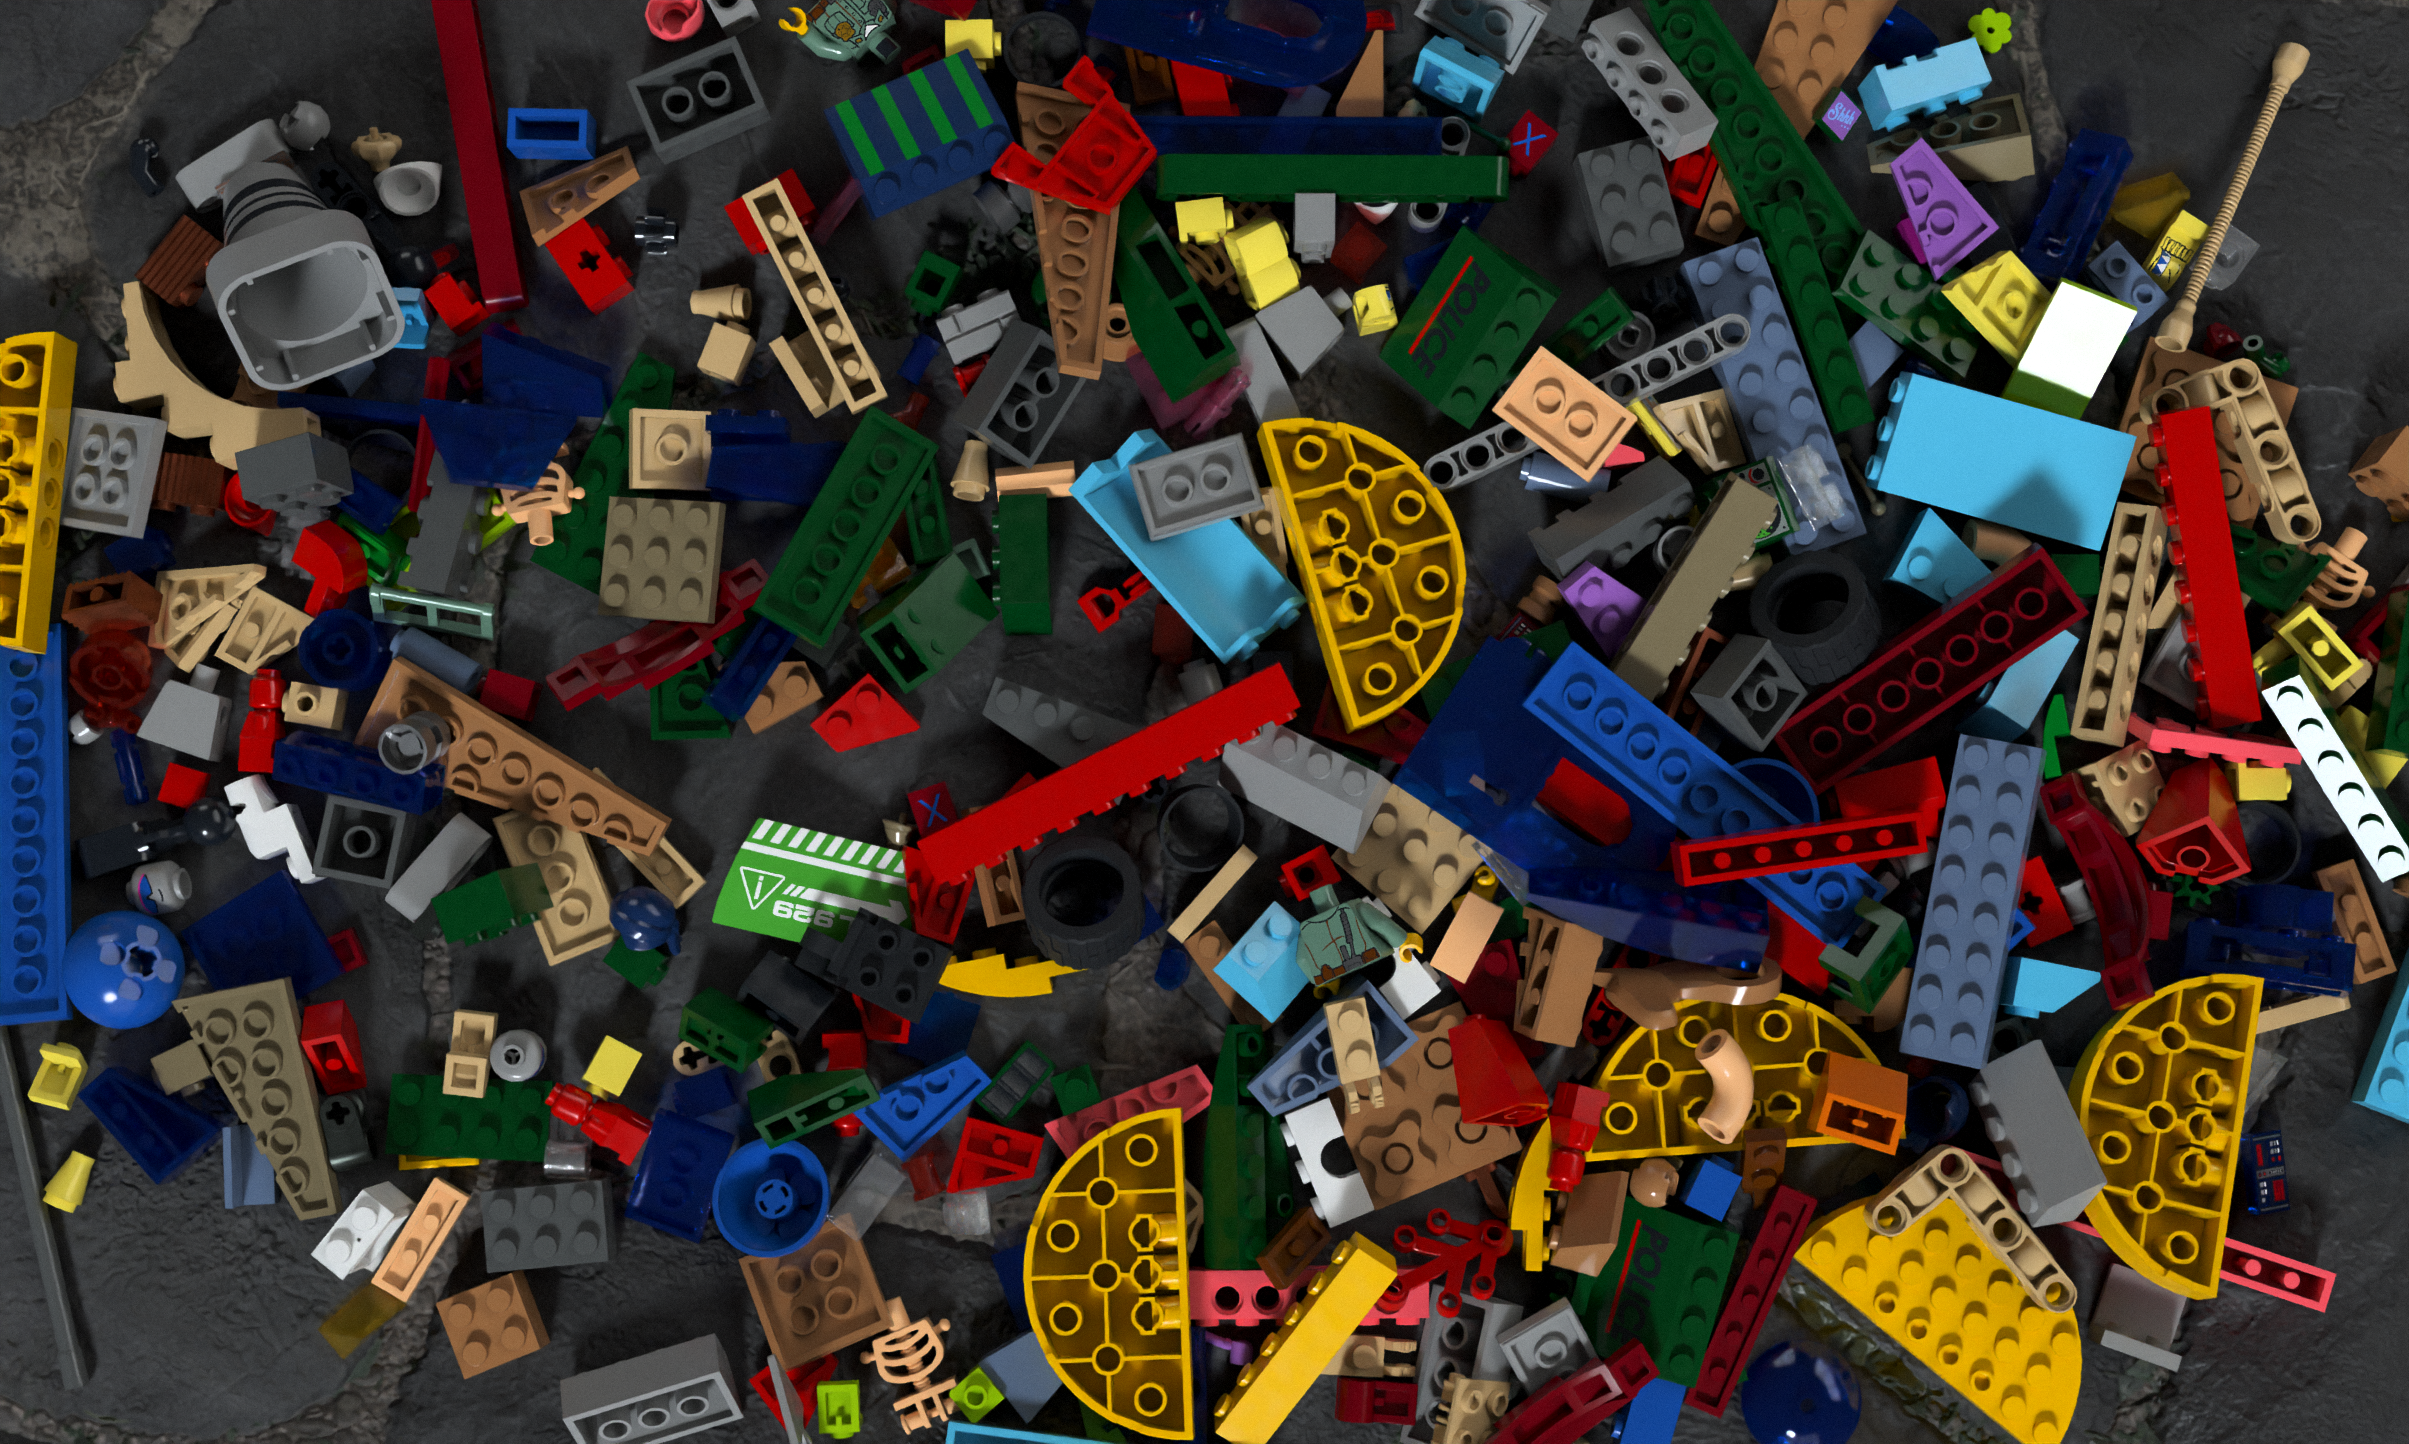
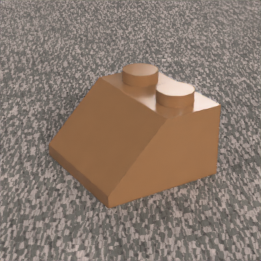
M1614 1171L1583 1175L1581 1183L1574 1186L1573 1194L1558 1191L1554 1204V1212L1560 1213L1558 1225H1552L1547 1241V1248L1553 1249L1551 1265L1594 1277L1599 1275L1618 1243L1629 1172Z

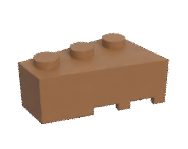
M1523 906L1522 918L1529 919L1527 943H1520V955L1526 956L1524 980H1517L1514 1031L1537 1041L1574 1048L1577 1036L1582 1029V1017L1587 998L1592 991L1593 976L1598 957L1603 950L1605 930L1563 914Z

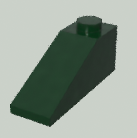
M864 1068L783 1075L747 1091L753 1123L770 1150L881 1100L879 1092Z

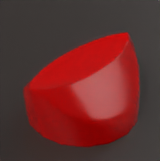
M236 473L230 479L225 489L224 503L226 512L231 520L238 525L269 536L276 521L277 511L262 509L260 505L244 500L239 474Z

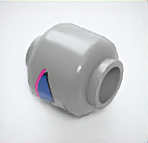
M170 860L137 867L132 874L131 881L126 885V894L130 904L136 905L141 913L150 916L182 909L186 899H189L192 893V884L188 872Z
M527 1029L509 1030L501 1034L493 1042L490 1050V1063L494 1072L502 1079L510 1082L525 1081L537 1076L544 1068L547 1060V1048L542 1038L535 1032Z

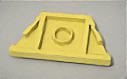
M2011 250L1997 252L1947 283L1941 289V292L2013 369L2052 297L2050 292Z

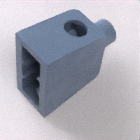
M1032 1327L981 1357L978 1363L1026 1423L1033 1419L1063 1383L1048 1363Z

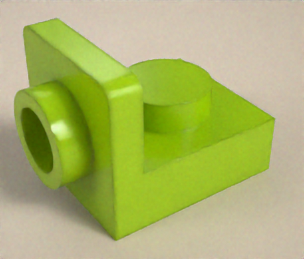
M979 1364L974 1366L969 1371L967 1377L949 1393L951 1399L972 1423L978 1422L1005 1398Z
M859 1380L819 1381L817 1384L819 1434L830 1433L831 1438L843 1439L852 1437L854 1432H860L863 1424V1414L860 1411Z

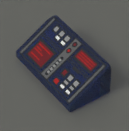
M2281 1130L2241 1133L2240 1143L2249 1213L2266 1215L2290 1210Z

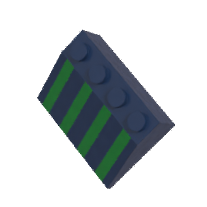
M968 48L823 110L872 221L991 170V167L1008 146L1015 142L1006 119Z

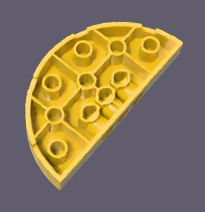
M55 331L13 336L5 339V343L0 344V646L37 654H46L78 347L76 342Z
M1290 418L1264 422L1261 424L1256 435L1346 733L1350 734L1386 718L1404 705L1426 684L1447 655L1457 634L1463 614L1466 566L1460 534L1453 515L1437 487H1433L1419 470L1420 467L1411 458L1383 438L1346 423L1316 421L1314 418Z
M2214 974L2185 979L2154 991V997L2119 1011L2112 1016L2087 1045L2076 1066L2067 1094L2108 1182L2084 1209L2092 1225L2106 1244L2139 1274L2163 1288L2195 1300L2217 1298L2264 978L2241 974Z
M1779 993L1778 997L1765 1003L1743 1006L1681 999L1679 1003L1675 1002L1673 1004L1678 1016V1024L1664 1030H1651L1640 1026L1636 1022L1615 1042L1603 1058L1589 1088L1610 1093L1608 1107H1602L1599 1119L1600 1130L1590 1151H1582L1581 1154L1586 1157V1162L1741 1151L1743 1130L1785 1127L1787 1135L1786 1147L1852 1143L1806 1128L1828 1050L1879 1066L1881 1063L1867 1044L1850 1027L1817 1005L1791 995ZM1717 1029L1726 1030L1739 1044L1750 1063L1754 1081L1752 1108L1743 1127L1731 1144L1715 1140L1703 1131L1697 1122L1712 1098L1714 1085L1710 1073L1696 1059L1695 1049L1707 1034ZM1903 1125L1900 1139H1906L1905 1125Z
M1181 1107L1156 1110L1119 1122L1093 1137L1065 1162L1048 1185L1035 1212L1027 1236L1023 1271L1025 1302L1031 1326L1048 1363L1060 1380L1076 1397L1109 1421L1138 1431L1141 1434L1170 1440H1194L1195 1437L1183 1108Z
M1875 1195L1850 1201L1844 1204L1845 1206L1832 1211L1826 1216H1821L1805 1229L1793 1256L1795 1260L2020 1443L2060 1444L2073 1416L2081 1383V1340L2073 1307L2065 1313H2055L2037 1305L2025 1290L2017 1285L2019 1280L2008 1266L1994 1257L1965 1221L1967 1216L1950 1197H1947L1937 1207L1922 1216L1897 1236L1888 1237L1879 1234L1869 1228L1864 1221L1863 1211L1865 1205ZM1891 1206L1883 1207L1878 1213V1223L1881 1227L1890 1225L1894 1219V1211ZM2000 1218L1993 1226V1234L1996 1239L2004 1237L2008 1231V1223ZM2054 1282L2047 1287L2046 1299L2048 1302H2053L2060 1296L2061 1289L2058 1282Z

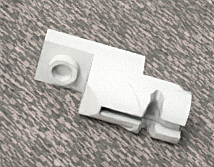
M260 774L240 779L224 787L231 806H246L242 814H237L235 819L241 828L250 852L257 859L268 860L289 852L290 856L287 857L286 861L295 879H300L301 883L313 884L327 878V876L311 873L316 849L298 805L286 803L276 807L275 804L279 803V801L268 786L264 775L260 776Z

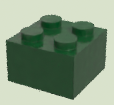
M537 862L494 871L431 898L447 944L464 941L466 947L484 940L488 942L509 934L508 930L519 926V928L536 923L542 920L541 912L554 907Z

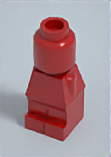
M257 669L256 677L250 680L248 703L254 711H249L239 735L238 771L287 775L288 761L282 760L283 746L285 741H287L284 714L279 713V710H282V698L287 689V683L284 679H281V670Z
M864 1028L828 1029L822 1034V1048L829 1049V1063L826 1071L863 1068L866 1071L868 1062ZM853 1113L830 1123L835 1128L836 1136L839 1137L859 1135V1127L864 1124Z
M557 1082L545 1101V1104L551 1106V1113L572 1126H577L579 1123L582 1124L581 1131L600 1147H608L619 1153L618 1160L630 1166L647 1139L654 1122L623 1104L605 1102L600 1099L593 1103V1096L572 1083L562 1085Z
M1558 1082L1549 1119L1552 1144L1559 1146L1552 1149L1548 1162L1546 1176L1550 1179L1549 1188L1573 1194L1574 1186L1581 1183L1586 1163V1157L1581 1153L1582 1151L1589 1152L1600 1130L1599 1119L1602 1107H1608L1610 1093L1578 1084Z

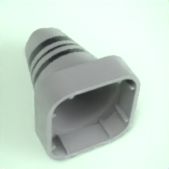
M254 162L241 168L229 180L223 192L224 248L218 251L210 260L206 269V283L219 317L252 381L270 390L295 389L379 357L391 350L403 335L405 319L363 222L349 212L328 209L297 173L285 165Z

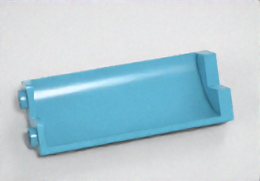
M1152 428L1135 431L1110 459L1092 462L1068 490L1224 665L1237 658L1244 662L1259 649L1260 646L1258 644L1279 626L1283 630L1290 627L1301 616L1298 609L1307 599L1233 518L1151 542L1128 465L1169 454L1173 451Z

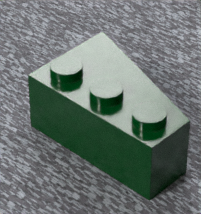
M1047 494L999 495V510H992L993 534H999V546H992L993 570H1000V582H993V605L1001 606L1006 636L1053 634L1050 612V597L1052 596Z

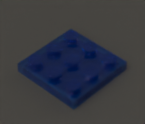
M287 869L276 872L181 931L215 991L290 976L295 999L298 1002L346 972Z

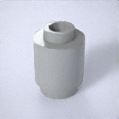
M1205 658L1183 665L1184 673L1177 675L1187 706L1223 689L1215 663L1207 665Z

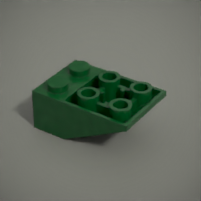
M953 551L856 617L861 637L904 693L907 694L938 673L999 614V611L955 551Z

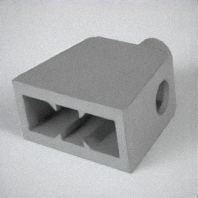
M1310 285L1255 314V319L1266 339L1300 381L1342 337L1344 327L1337 317L1353 306V304L1341 287H1337L1322 299Z
M197 663L189 685L169 679L142 723L137 736L209 761L221 762L232 708V699L213 693L220 670Z

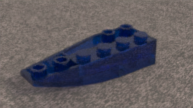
M1529 868L1527 900L1564 920L1577 924L1603 937L1641 950L1685 961L1758 973L1770 939L1767 898L1745 881L1729 880L1684 887L1675 883L1674 871Z

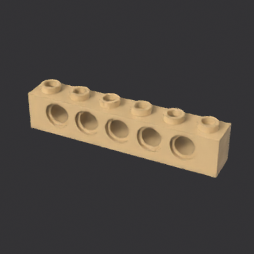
M778 178L742 195L852 414L855 415L871 405L873 406L889 398Z
M2117 502L2070 733L2087 743L2124 747L2168 526H2165L2161 509L2157 506Z

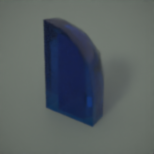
M1895 5L1866 48L1885 61L1899 66L1903 64L1902 59L1915 55L1916 59L1932 54L1934 49L1940 48V43L1937 36L1928 26Z

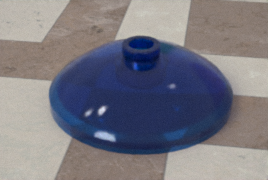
M1802 1339L1788 1340L1768 1348L1751 1364L1746 1373L1749 1380L1744 1381L1742 1384L1741 1410L1746 1426L1759 1444H1845L1850 1439L1859 1422L1862 1397L1860 1385L1853 1369L1840 1354L1830 1347L1815 1341ZM1811 1398L1813 1401L1812 1409L1803 1412L1800 1408L1802 1400Z

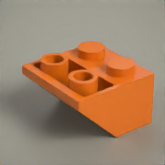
M1828 1050L1806 1128L1895 1156L1906 1118L1908 1074Z

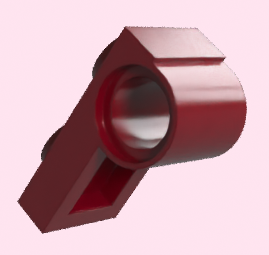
M1338 1376L1335 1419L1352 1423L1379 1422L1415 1426L1419 1383Z

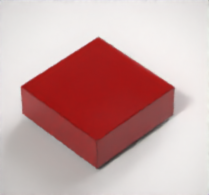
M169 762L157 800L187 809L193 801L205 796L212 774Z

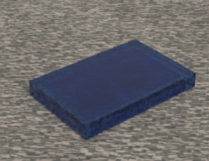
M660 1107L655 1115L624 1216L699 1244L703 1238L712 1210V1196L716 1178L729 1158L736 1135Z

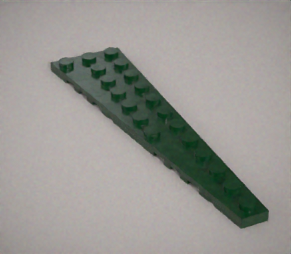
M1641 0L1667 56L1718 119V124L1708 143L1752 237H1758L1776 288L1801 339L1757 211L1761 207L1798 195L1831 292L1845 267L1859 235L1865 232V230L1708 0ZM1833 295L1849 341L1867 319Z

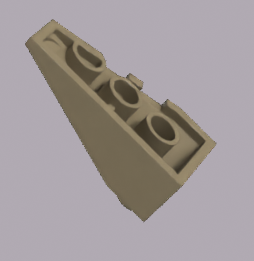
M2020 93L1981 100L1967 105V113L1952 119L1946 114L1934 118V125L1921 131L1908 128L1867 144L1866 148L1871 172L1892 174L1889 165L1922 137L1957 179L1998 182L2003 180L2014 181L2024 176L2034 175L2031 134Z

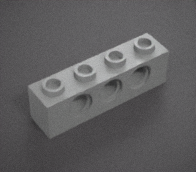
M1627 7L1592 21L1581 48L1585 51L1587 58L1595 64L1605 77L1609 87L1618 94L1629 108L1631 115L1639 121L1651 137L1654 145L1663 152L1669 162L1707 146L1718 124V119L1631 8Z

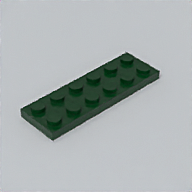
M871 405L751 609L821 650L934 457L939 445Z

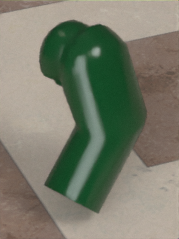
M2250 335L2244 339L2243 349L2245 358L2253 361L2258 366L2262 375L2271 379H2278L2282 377L2283 372L2289 370V359L2287 357L2283 358V353L2281 352L2274 353L2270 358L2265 352L2263 339L2260 336Z

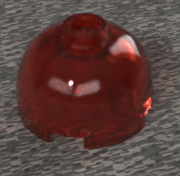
M105 629L90 634L75 649L69 661L71 669L69 680L80 696L97 706L100 701L111 705H119L117 709L121 710L137 705L146 696L155 671L153 656L145 642L133 633L122 629Z

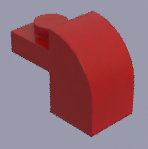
M329 519L304 527L291 561L316 577L304 611L314 618H318L342 609L348 600V592L366 585L368 567L365 554L356 539Z

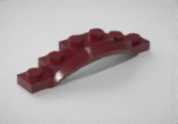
M754 558L732 571H724L719 574L714 624L655 620L613 643L573 657L567 665L545 677L549 688L567 712L600 693L606 701H609L638 683L646 691L715 652L712 641L746 622L743 611L753 606L769 579V575Z
M2070 772L2040 787V795L2050 824L2056 825L2086 882L2102 936L2105 969L2100 971L2112 1009L2121 1011L2155 996L2144 962L2151 960L2147 949L2152 930L2150 892L2141 865L2133 850L2108 818L2089 803L2080 774Z
M1634 1337L1603 1362L1595 1356L1564 1381L1560 1377L1555 1376L1493 1425L1498 1432L1482 1444H1572L1609 1415L1634 1399L1639 1390L1658 1376L1660 1372L1643 1344Z

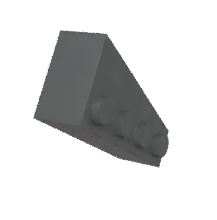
M444 433L439 434L426 480L427 486L432 488L430 495H425L420 500L417 511L418 522L421 526L420 533L414 538H409L406 554L410 555L411 564L408 572L400 570L397 580L398 585L416 593L462 601L465 600L466 593L472 591L475 579V572L471 570L474 554H479L483 541V533L479 531L482 515L486 516L488 514L491 503V494L487 492L490 477H495L499 465V455L495 454L496 447L486 441Z
M1659 455L1618 479L1617 488L1610 492L1599 490L1588 497V505L1574 513L1567 509L1555 516L1557 523L1545 530L1538 526L1527 534L1548 575L1557 584L1563 581L1586 560L1610 576L1617 569L1624 567L1645 546L1656 541L1661 533L1678 519L1685 517L1697 505L1696 497L1690 482Z
M998 677L994 680L982 713L987 719L1061 768L1141 729ZM1125 794L1114 799L1117 806L1121 807Z

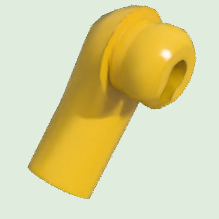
M1487 865L1479 867L1475 871L1470 891L1493 902L1499 885V876L1494 868ZM1467 894L1451 899L1455 915Z

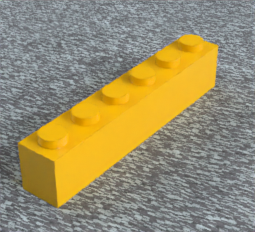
M1356 1231L1348 1242L1345 1240L1341 1241L1332 1254V1262L1324 1273L1321 1271L1317 1272L1310 1281L1307 1288L1308 1293L1301 1303L1295 1302L1288 1309L1283 1320L1284 1324L1277 1334L1272 1332L1264 1340L1260 1348V1356L1253 1365L1247 1363L1237 1377L1236 1387L1229 1395L1224 1393L1217 1401L1213 1410L1215 1415V1433L1232 1444H1266L1398 1275L1396 1259L1393 1255Z

